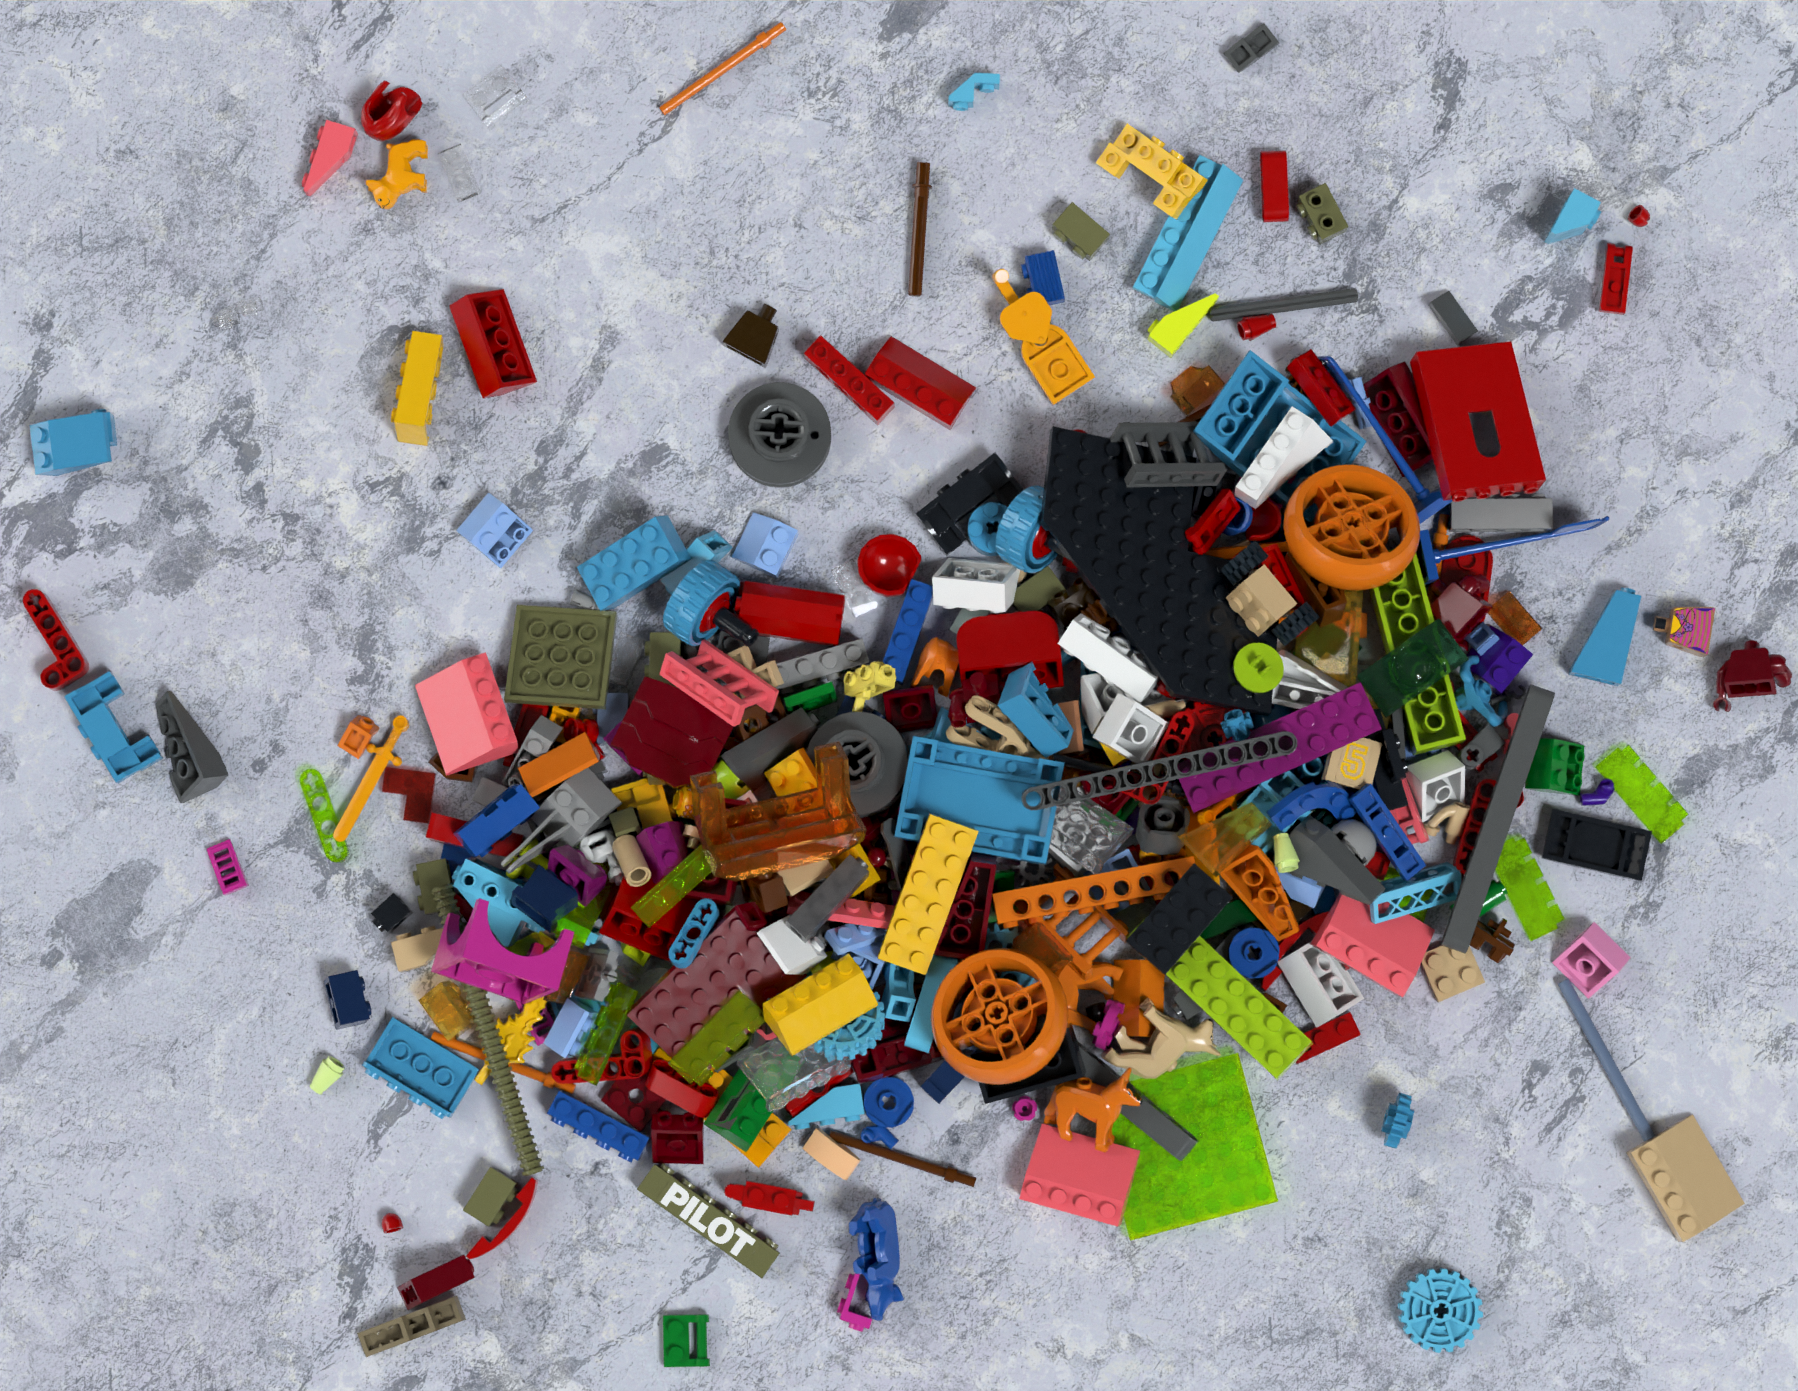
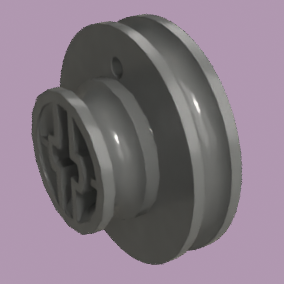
M785 382L764 384L747 393L734 408L728 426L729 447L737 466L755 482L775 488L795 486L816 474L829 454L831 446L829 417L822 403L803 387ZM773 414L771 416V420L765 419L769 415ZM785 414L790 415L795 421H788V416ZM776 427H784L783 439H775ZM812 432H817L819 437L812 439L810 435Z
M848 712L830 719L814 734L806 753L823 782L827 779L831 782L827 789L843 816L852 818L872 817L888 810L901 798L910 750L901 733L888 721L867 712ZM853 743H859L860 745H858L857 747H854V746L851 745V744H853ZM855 757L860 759L858 760L860 767L857 770L852 768L855 766L852 761Z

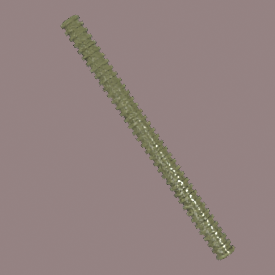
M445 884L433 888L431 894L435 895L434 902L438 904L436 909L440 911L438 916L442 917L441 925L445 924L448 913L460 915L459 911L461 909L456 905L458 900L454 899L456 894L451 890L453 884ZM460 915L459 919V930L461 934L464 931L463 926L466 925L465 922H462L461 920L463 918V915ZM460 982L465 988L463 993L467 994L465 999L466 1001L469 1000L470 1003L468 1008L472 1009L470 1015L474 1016L472 1021L477 1025L475 1030L479 1031L478 1039L481 1038L482 1040L480 1045L484 1046L485 1049L482 1052L483 1054L486 1053L485 1061L489 1062L487 1067L492 1071L490 1076L494 1077L492 1083L496 1084L495 1092L499 1093L497 1098L498 1100L501 1099L502 1102L500 1107L504 1108L502 1113L503 1115L506 1114L507 1117L505 1122H508L509 1126H507V1129L511 1130L512 1133L510 1138L513 1137L514 1139L512 1144L516 1145L517 1148L515 1153L519 1154L517 1160L521 1161L519 1166L524 1170L522 1175L529 1176L541 1172L545 1168L544 1165L541 1166L540 1164L542 1159L538 1158L537 1155L540 1152L539 1150L536 1151L537 1143L533 1142L535 1137L531 1135L530 1131H532V1128L528 1127L530 1122L525 1118L527 1112L523 1111L525 1106L524 1104L521 1105L522 1097L518 1096L520 1091L519 1089L516 1090L517 1082L513 1081L515 1075L511 1074L512 1066L509 1067L508 1065L510 1060L506 1059L507 1051L503 1050L505 1045L501 1044L500 1041L503 1038L498 1034L500 1029L496 1028L498 1023L494 1021L493 1017H495V1014L491 1013L493 1008L488 1004L490 1002V998L486 997L488 992Z

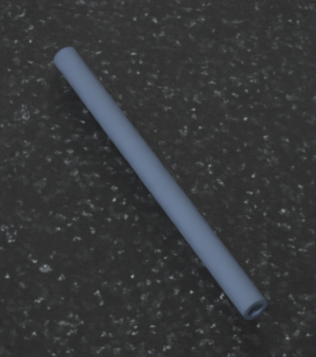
M1569 978L1558 983V986L1643 1141L1645 1142L1655 1136L1572 983Z

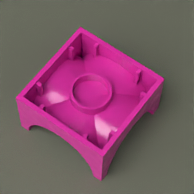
M480 898L476 900L470 919L462 934L459 930L460 915L451 912L447 914L431 972L523 1004L558 991L574 936L573 931L563 929L557 941L544 953H542L544 945L534 942L531 944L526 956H521L505 949L492 934L488 922L489 901Z

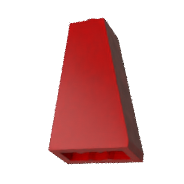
M431 813L426 838L431 841L464 848L453 833L467 821ZM512 833L503 841L498 840L491 845L493 849L488 854L506 858L525 841V836Z

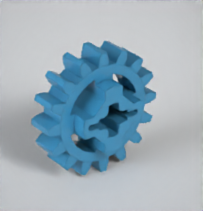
M1399 1093L1395 1103H1389L1381 1128V1132H1385L1386 1135L1384 1139L1385 1146L1397 1149L1400 1139L1407 1138L1415 1112L1414 1109H1410L1412 1096Z

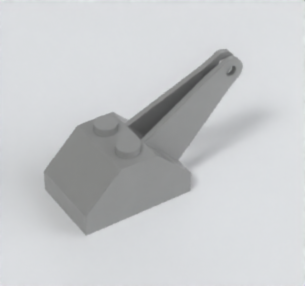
M589 767L571 776L543 802L531 817L539 827L501 862L502 867H505L516 858L542 831L548 838L517 859L506 870L509 874L555 845L560 847L569 844L575 849L581 840L590 835L622 802Z

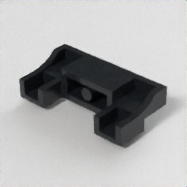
M996 452L970 471L967 468L956 477L958 481L955 484L943 486L937 491L938 497L916 513V517L931 534L933 540L946 556L967 540L955 525L993 495L1002 505L1008 507L1014 498L1024 490Z

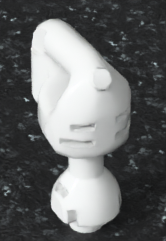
M600 831L583 838L579 844L580 851L591 863L608 862L610 867L608 872L609 882H615L616 886H619L624 874L612 850V844L616 840L613 831ZM606 840V843L593 849L589 847Z

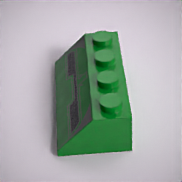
M764 1043L748 1054L705 1120L704 1125L747 1152L803 1066L804 1061L795 1055L791 1056L784 1048Z

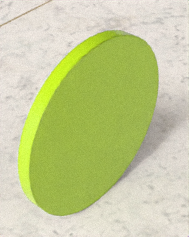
M1248 644L1237 653L1234 659L1233 669L1237 681L1251 692L1265 693L1271 691L1280 683L1283 677V661L1278 652L1267 644Z

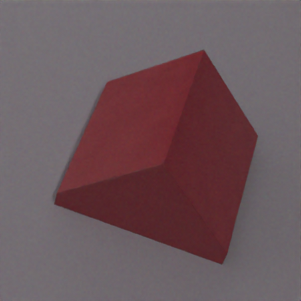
M933 685L883 692L887 721L899 732L934 727L937 719Z

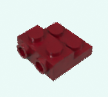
M668 1111L652 1114L653 1163L704 1164V1118L695 1116L690 1112L684 1115H672Z

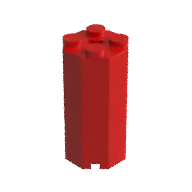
M740 581L735 611L738 617L750 624L753 629L758 630L759 636L835 647L839 645L845 595Z

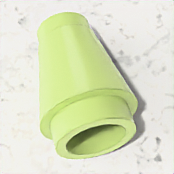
M1280 833L1273 836L1274 866L1278 868V872L1287 873L1298 869V862L1300 860L1288 833Z
M332 1056L323 1059L312 1083L309 1085L310 1088L322 1095L324 1091L343 1075L342 1071L345 1069V1066Z

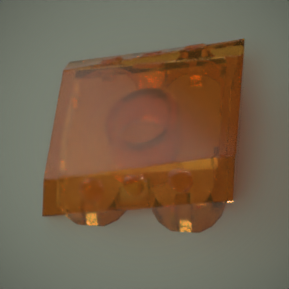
M1036 922L1034 925H1028L1013 939L1012 949L1033 955L1045 963L1053 972L1073 961V956L1042 923Z
M569 951L558 991L544 996L543 1000L564 1005L566 999L570 998L590 956L580 952Z

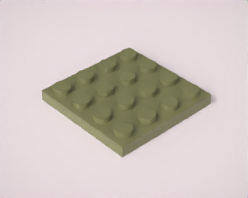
M517 605L504 695L505 703L606 710L617 612Z

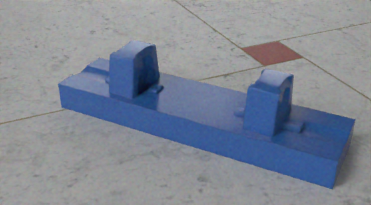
M1365 784L1348 798L1403 880L1408 881L1426 866L1372 784ZM1373 812H1379V813L1376 814L1374 817L1370 818L1369 815H1370L1371 813H1373Z

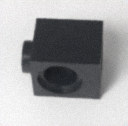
M392 893L371 913L375 918L372 922L381 932L386 930L392 933L413 912L397 894Z

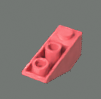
M326 120L325 126L320 127L317 135L319 144L317 150L313 149L309 163L312 164L310 171L305 173L302 180V187H304V192L307 196H311L351 157L358 136L355 128Z

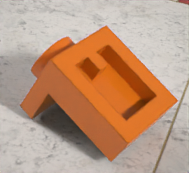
M358 715L349 723L337 746L359 759L372 737L380 728L375 725L372 719Z

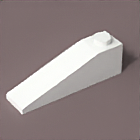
M1099 673L1083 675L1080 678L1082 715L1091 734H1095L1117 694L1126 696L1123 690L1107 683ZM1156 685L1151 693L1141 703H1138L1145 707L1171 699L1156 691L1158 685ZM1176 697L1174 699L1176 702L1183 700L1186 706L1189 704V700Z

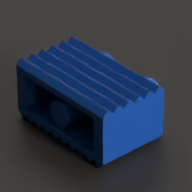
M1054 250L1025 256V264H1021L1023 278L1029 279L1030 288H1026L1027 293H1040L1049 306L1064 303L1065 296Z

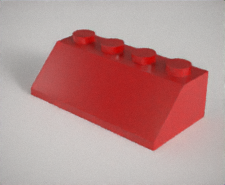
M504 289L467 294L449 305L483 399L501 396L537 382Z
M892 336L876 354L864 374L877 387L948 430L952 429L976 390L975 386Z

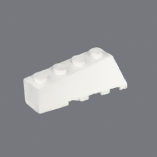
M1292 406L1235 486V496L1256 509L1288 479L1295 476L1303 466L1317 457V454L1324 448L1332 444L1333 440L1313 419Z
M1080 613L1072 620L1057 644L1062 646L1064 652L1068 655L1080 659L1086 668L1101 674L1107 683L1123 690L1128 698L1141 703L1157 685L1160 677L1154 675L1143 660L1144 656L1141 652L1132 649L1128 640L1117 636L1111 637L1109 629Z

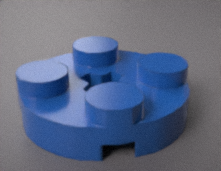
M1246 928L1233 937L1228 948L1229 962L1233 968L1248 979L1262 978L1270 974L1278 963V942L1266 930ZM1250 946L1261 950L1258 954L1260 957L1258 960L1248 958L1247 954H1249L1248 948Z
M886 1077L874 1081L867 1088L864 1095V1108L868 1118L873 1123L881 1127L893 1128L902 1125L909 1119L914 1109V1097L910 1087L904 1081L895 1077ZM892 1095L895 1097L893 1102L896 1106L894 1108L889 1107L886 1110L883 1108L884 1102L882 1098L884 1096L889 1098Z

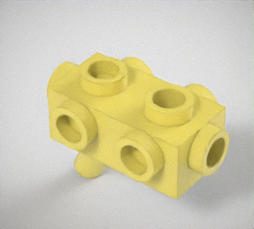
M875 661L871 662L870 665H862L860 668L855 669L854 672H846L843 680L844 695L855 697L852 712H862L865 700H870L871 697L895 688V668H892L889 664Z

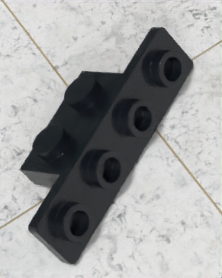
M1377 708L1373 710L1382 730L1364 738L1382 743L1374 782L1378 795L1389 811L1408 805L1402 780L1406 778L1405 773H1408L1405 759L1400 758L1398 751L1400 749V741L1397 734H1393L1392 728L1386 730L1381 711Z

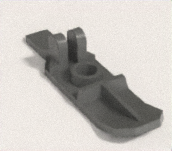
M890 817L881 823L880 831L889 851L886 860H891L895 875L887 885L889 889L901 892L911 865V858L906 840L894 837L897 820Z

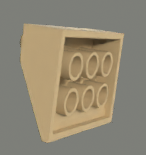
M1693 1114L1626 1152L1678 1242H1685L1745 1204Z

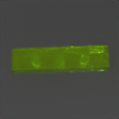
M706 839L635 903L631 909L650 928L726 858L709 839Z

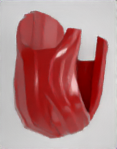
M385 80L381 82L363 105L361 111V122L366 135L377 141H385L400 134L422 107L423 103L419 94L405 87H399L393 91L382 93L390 83Z

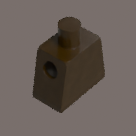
M765 303L758 315L747 310L724 338V347L766 368L779 332V327L771 323L777 310Z

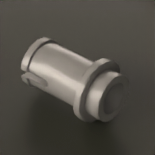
M577 589L575 590L570 605L582 609L600 610L592 596L582 593Z

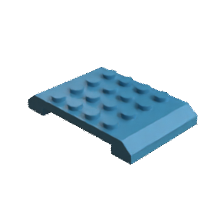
M913 736L894 837L919 842L929 813L977 829L979 832L971 852L1030 863L1047 864L1057 806L1040 810H1029L1023 806L1021 795L1027 788L1061 781L1065 763L955 745ZM1055 786L1051 791V796L1056 801H1058L1061 786ZM1035 791L1029 792L1026 796L1027 804L1029 806H1036L1040 802L1039 794Z

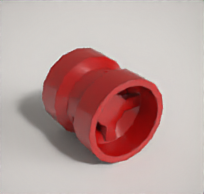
M569 718L564 725L563 733L566 741L584 732L592 743H595L598 738L599 728L594 719L580 720L579 718Z

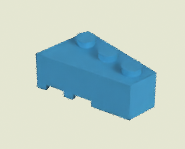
M1031 662L1009 673L997 706L1016 725L1017 729L1026 736L1033 747L1046 758L1067 748L1074 730L1058 703L1052 704L1046 694V691L1049 689L1045 683L1040 684L1033 672L1036 670V667Z

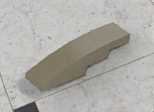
M454 1296L357 1334L364 1354L368 1357L464 1321L466 1318L458 1296Z

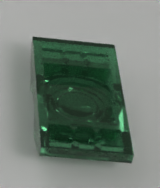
M1437 619L1356 677L1385 718H1387L1469 659L1442 621Z

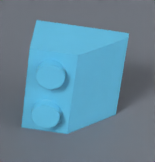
M1574 188L1544 242L1551 244L1581 235L1586 228L1591 230L1602 212L1598 210L1601 202Z

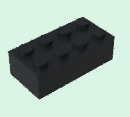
M1194 863L1129 936L1126 942L1165 975L1233 897Z
M1072 1023L1067 1025L1066 1034L1057 1053L1045 1067L1034 1075L1010 1084L991 1085L978 1082L984 1103L988 1104L1084 1077L1086 1069ZM1040 1032L1033 1033L1025 1044L1026 1049L1036 1040ZM981 1049L974 1050L970 1055L972 1059L984 1062L1003 1060L1001 1054H992Z

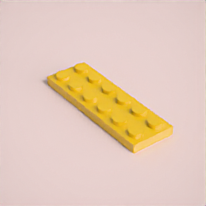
M804 748L797 750L764 773L786 812L790 816H799L834 870L849 855L854 858H861L868 865V878L848 899H852L881 880Z
M929 813L877 955L878 959L926 975L979 832L977 829Z

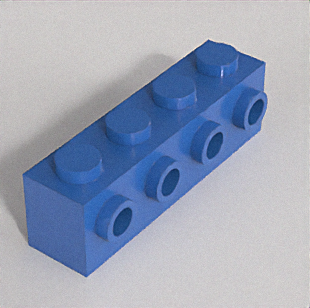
M558 1091L547 1114L552 1116L550 1121L562 1127L565 1124L574 1127L573 1133L587 1139L588 1135L597 1139L596 1145L608 1151L611 1147L620 1151L618 1156L629 1162H632L633 1159L640 1160L651 1137L563 1091Z

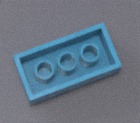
M655 516L577 566V569L600 611L618 607L690 561L691 557L669 516Z

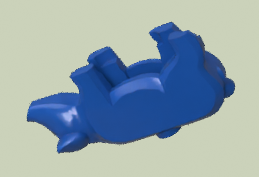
M874 1198L872 1202H865L860 1206L857 1214L849 1222V1233L852 1236L859 1233L858 1251L860 1257L853 1262V1269L856 1274H863L869 1284L865 1294V1301L869 1304L871 1318L881 1321L887 1307L892 1302L903 1301L904 1298L898 1285L894 1284V1278L898 1274L900 1266L895 1212L887 1201Z

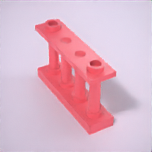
M705 639L700 644L697 656L685 660L673 651L666 653L659 674L733 727L740 725L745 708L757 704L768 713L772 712L779 690ZM701 665L702 667L707 669L708 672L703 673L696 667ZM720 678L727 684L722 686L715 679ZM738 691L742 695H744L745 698L740 699L733 693Z

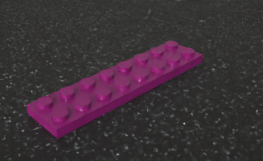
M1360 682L1250 731V736L1246 738L1250 739L1277 732H1291L1297 739V747L1293 753L1180 778L1179 781L1193 813L1382 730ZM1284 735L1279 738V748L1284 751L1290 748L1291 740L1288 736ZM1232 739V740H1230V741H1228V742H1225V743H1223V744H1228V743L1237 742V741H1234V739ZM1261 741L1256 742L1253 746V752L1257 756H1262L1266 752L1265 744ZM1237 747L1230 748L1228 758L1233 762L1238 761L1241 757L1240 749ZM1211 752L1206 753L1202 758L1203 764L1206 767H1212L1216 762L1215 755ZM1188 759L1177 764L1178 770L1182 773L1190 770L1191 763Z

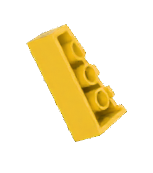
M412 331L411 340H406L405 354H408L407 360L402 362L400 377H403L402 385H397L396 389L398 405L397 408L393 407L391 422L395 424L398 442L428 446L429 437L427 436L426 424L431 425L432 403H430V400L434 401L436 397L437 381L434 380V377L438 378L444 347L442 335Z

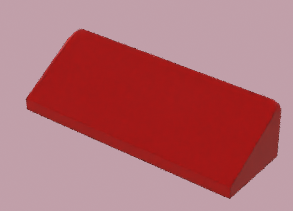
M1312 349L1295 358L1287 366L1288 371L1329 426L1335 425L1356 410Z

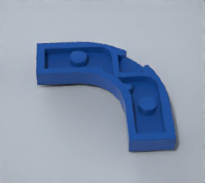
M1327 781L1326 784L1315 785L1314 782L1294 790L1266 813L1282 831L1298 817L1312 809L1325 808L1331 812L1338 822L1351 819L1357 811L1348 800L1350 794L1341 785Z

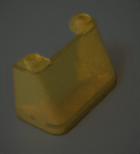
M1344 590L1347 603L1342 619L1319 628L1316 622H1313L1306 631L1296 637L1295 643L1296 657L1347 687L1356 684L1363 590Z

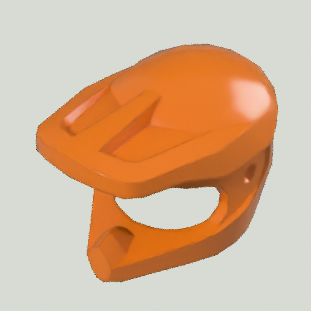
M937 636L932 638L922 649L910 687H916L923 675L929 679L934 670L940 669L944 673V683L938 688V693L948 697L959 664L958 649L948 641L942 640Z

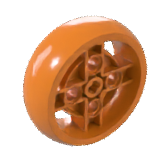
M1337 465L1315 472L1295 489L1285 508L1284 536L1294 560L1311 577L1334 588L1359 591L1385 585L1399 576L1408 567L1418 549L1420 522L1413 501L1396 481L1384 473L1369 467ZM1315 503L1319 510L1316 513L1314 525L1307 528L1303 512ZM1396 527L1400 544L1389 552L1385 547L1389 538V529Z
M1009 948L980 951L959 962L948 972L939 985L931 1010L933 1037L945 1061L963 1076L991 1085L1018 1082L1040 1071L1057 1053L1063 1042L1068 1025L1067 999L1055 973L1033 955ZM1005 971L1020 972L1031 976L1038 982L1024 987L1015 981L998 978L996 973ZM973 985L974 989L969 993L963 1004L962 1016L953 1020L959 1000L967 989ZM996 990L992 997L985 998L987 992ZM1022 1002H1028L1026 1008L1018 1010V1006ZM1000 1012H1002V1013H1001V1018H1000V1019H997V1018H998V1015H997V1014L1000 1013ZM1047 1012L1040 1034L1026 1049L1025 1044L1035 1031L1037 1016ZM975 1023H981V1026L978 1030L971 1031V1028ZM1007 1035H1014L1010 1042L1003 1043ZM974 1045L985 1052L1001 1054L1003 1060L996 1062L978 1061L968 1057L961 1050Z

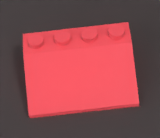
M486 652L463 659L415 685L446 776L518 753V742Z
M1339 893L1310 945L1394 995L1403 997L1416 976L1435 929L1409 914L1374 924L1371 922L1370 905ZM1390 903L1378 904L1379 914L1385 913Z
M1042 1123L1019 1199L1117 1227L1120 1226L1141 1150L1113 1143L1108 1151L1104 1153L1095 1150L1096 1138L1072 1132L1073 1139L1067 1141L1060 1138L1058 1127Z

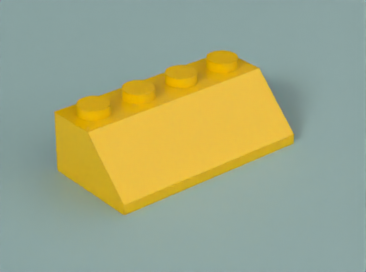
M847 954L763 1003V1016L765 1022L791 1056L877 1007L878 1002L863 971L850 954Z

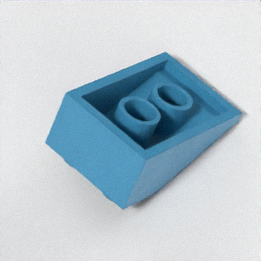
M106 412L47 420L29 425L35 475L59 476L112 462Z

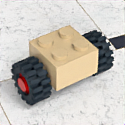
M1255 540L1244 550L1236 554L1221 569V572L1233 586L1245 576H1249L1226 599L1232 610L1245 620L1248 629L1258 637L1280 618L1287 617L1271 630L1279 641L1286 646L1295 637L1300 636L1319 616L1307 601L1290 614L1292 612L1291 609L1297 604L1296 601L1265 564L1258 570L1255 569L1268 557Z

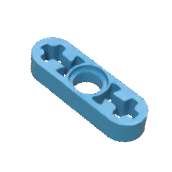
M710 899L698 901L668 952L669 958L675 967L686 968L696 957L702 942L719 917V910L714 901ZM710 907L712 913L706 914L703 918L702 909L707 910ZM691 928H699L701 934L696 939H689L687 937L688 931ZM684 951L686 957H681L678 960L676 953H682Z

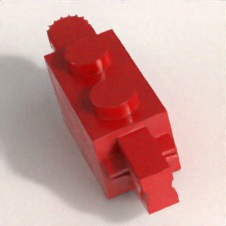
M746 1181V1185L730 1183L724 1189L727 1198L742 1201L743 1207L791 1216L799 1215L800 1209L813 1212L815 1201L802 1199L803 1193L797 1192L795 1189L753 1181Z

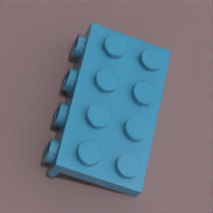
M394 1017L391 1018L367 1060L362 1064V1066L367 1068L365 1070L366 1074L376 1080L379 1077L384 1078L388 1081L386 1086L398 1093L401 1090L410 1094L409 1100L419 1106L423 1103L432 1107L430 1112L441 1119L445 1116L452 1117L480 1071L479 1068Z

